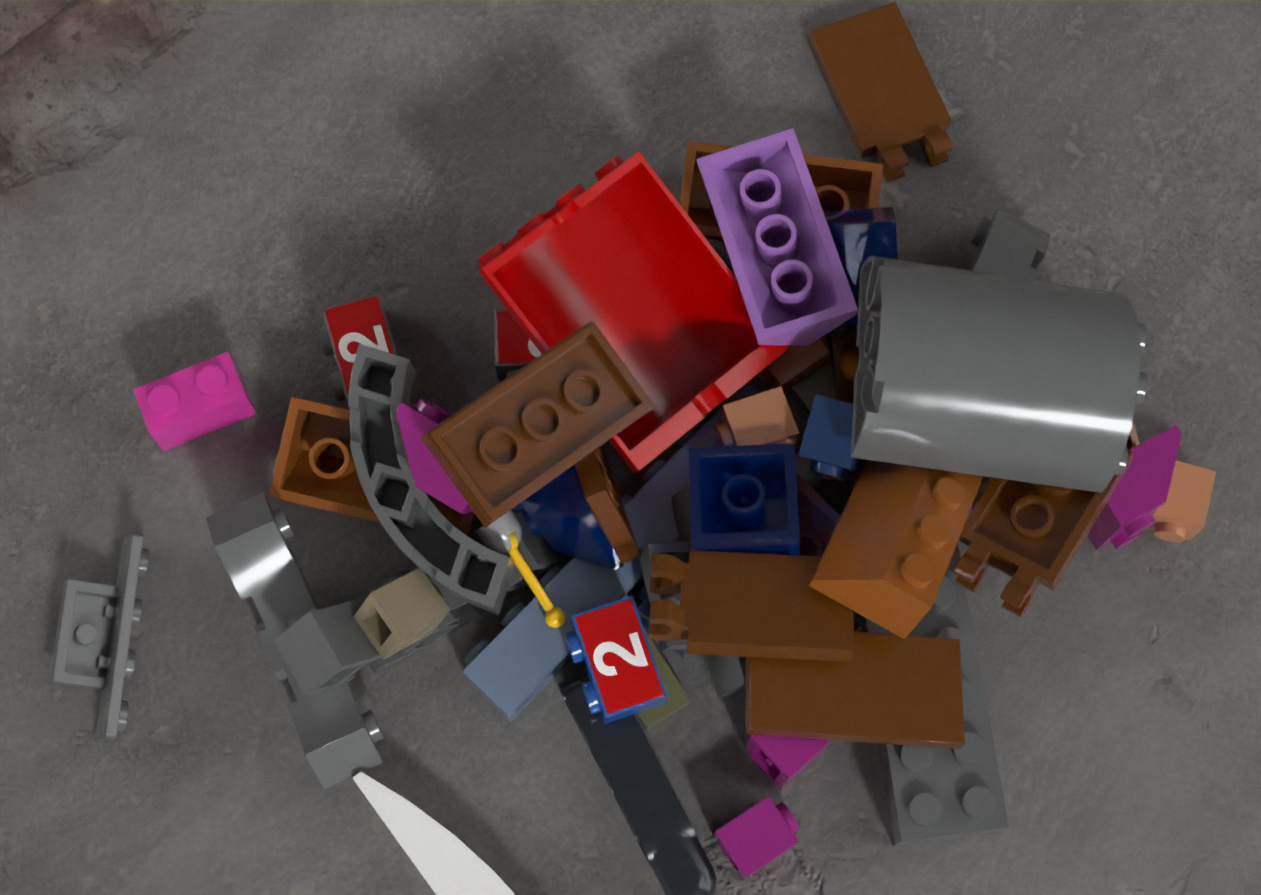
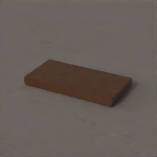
M592 320L426 432L421 437V440L486 528L651 411L655 405Z
M854 631L855 651L852 662L746 657V734L953 749H960L965 744L960 639L907 636L903 639L894 634Z

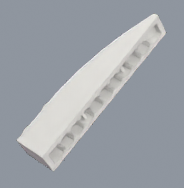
M359 772L353 777L355 783L436 895H515L505 882L461 840L413 803L363 772Z

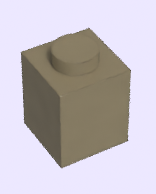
M418 568L371 592L353 618L384 660L432 634L449 613L450 608L445 603L441 590Z

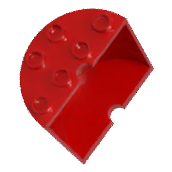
M639 151L625 162H623L619 155L615 156L594 173L599 180L587 190L579 183L558 199L556 205L544 215L540 212L517 230V234L507 241L505 245L502 242L498 243L477 260L482 267L478 272L541 354L592 320L655 405L651 411L609 440L633 472L640 471L701 421L708 412L729 398L789 349L788 345H758L736 277Z

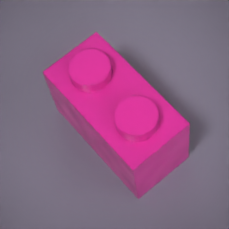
M229 352L133 389L149 434L163 451L257 414L242 374Z

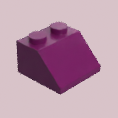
M1177 425L1130 449L1133 452V461L1087 535L1096 550L1109 543H1112L1117 550L1143 535V530L1157 522L1153 514L1167 501L1182 437V432Z

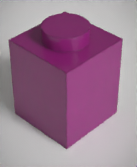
M768 796L715 831L713 837L740 879L744 881L793 848L799 842L794 832L799 830L800 827L783 802L775 806Z

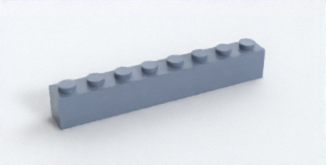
M748 382L729 398L713 408L711 411L714 415L702 427L697 423L683 434L677 442L680 450L668 462L661 458L652 465L642 479L646 484L634 497L628 493L621 497L639 549L650 543L681 541L673 510L672 496L693 482L704 481L709 498L716 510L765 459L763 458L737 467L732 452L728 454L723 453L715 430V425L721 423L720 418L723 405L760 393ZM594 529L588 531L572 550L576 556L563 569L558 565L554 566L539 582L554 607L561 608L564 611L566 619L562 626L552 628L546 624V612L536 597L527 606L523 602H519L501 621L504 629L491 643L487 639H483L464 659V662L468 665L462 671L465 679L509 722L572 659L564 634L573 631L571 616L633 596L645 583L640 558L637 557L622 564L603 529L598 533Z

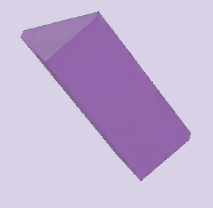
M793 128L696 159L758 345L809 346L858 314V308Z

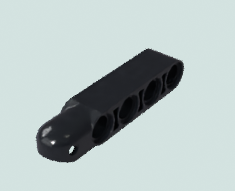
M586 670L557 684L571 715L665 895H713L716 890L717 880L714 868L634 714L604 724L600 712L591 714L581 685L590 681Z

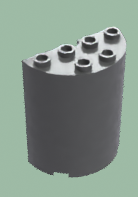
M870 256L860 269L856 347H859V362L854 381L851 457L1102 493L1113 476L1122 475L1126 468L1128 458L1126 444L1133 422L1136 404L1139 405L1143 402L1146 394L1147 376L1145 372H1140V354L1146 342V327L1144 324L1137 322L1132 303L1128 297L1121 293Z

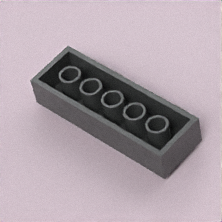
M958 543L932 608L908 636L960 639L965 744L960 749L877 743L893 846L994 834L1009 827L967 590L955 582L958 576L953 574V570L961 558ZM856 613L857 624L862 627V632L894 634Z

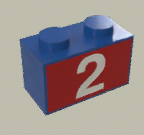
M633 596L571 616L573 631L564 634L574 664L581 661L584 662L590 681L581 685L591 714L600 712L603 722L606 724L665 704L667 694Z

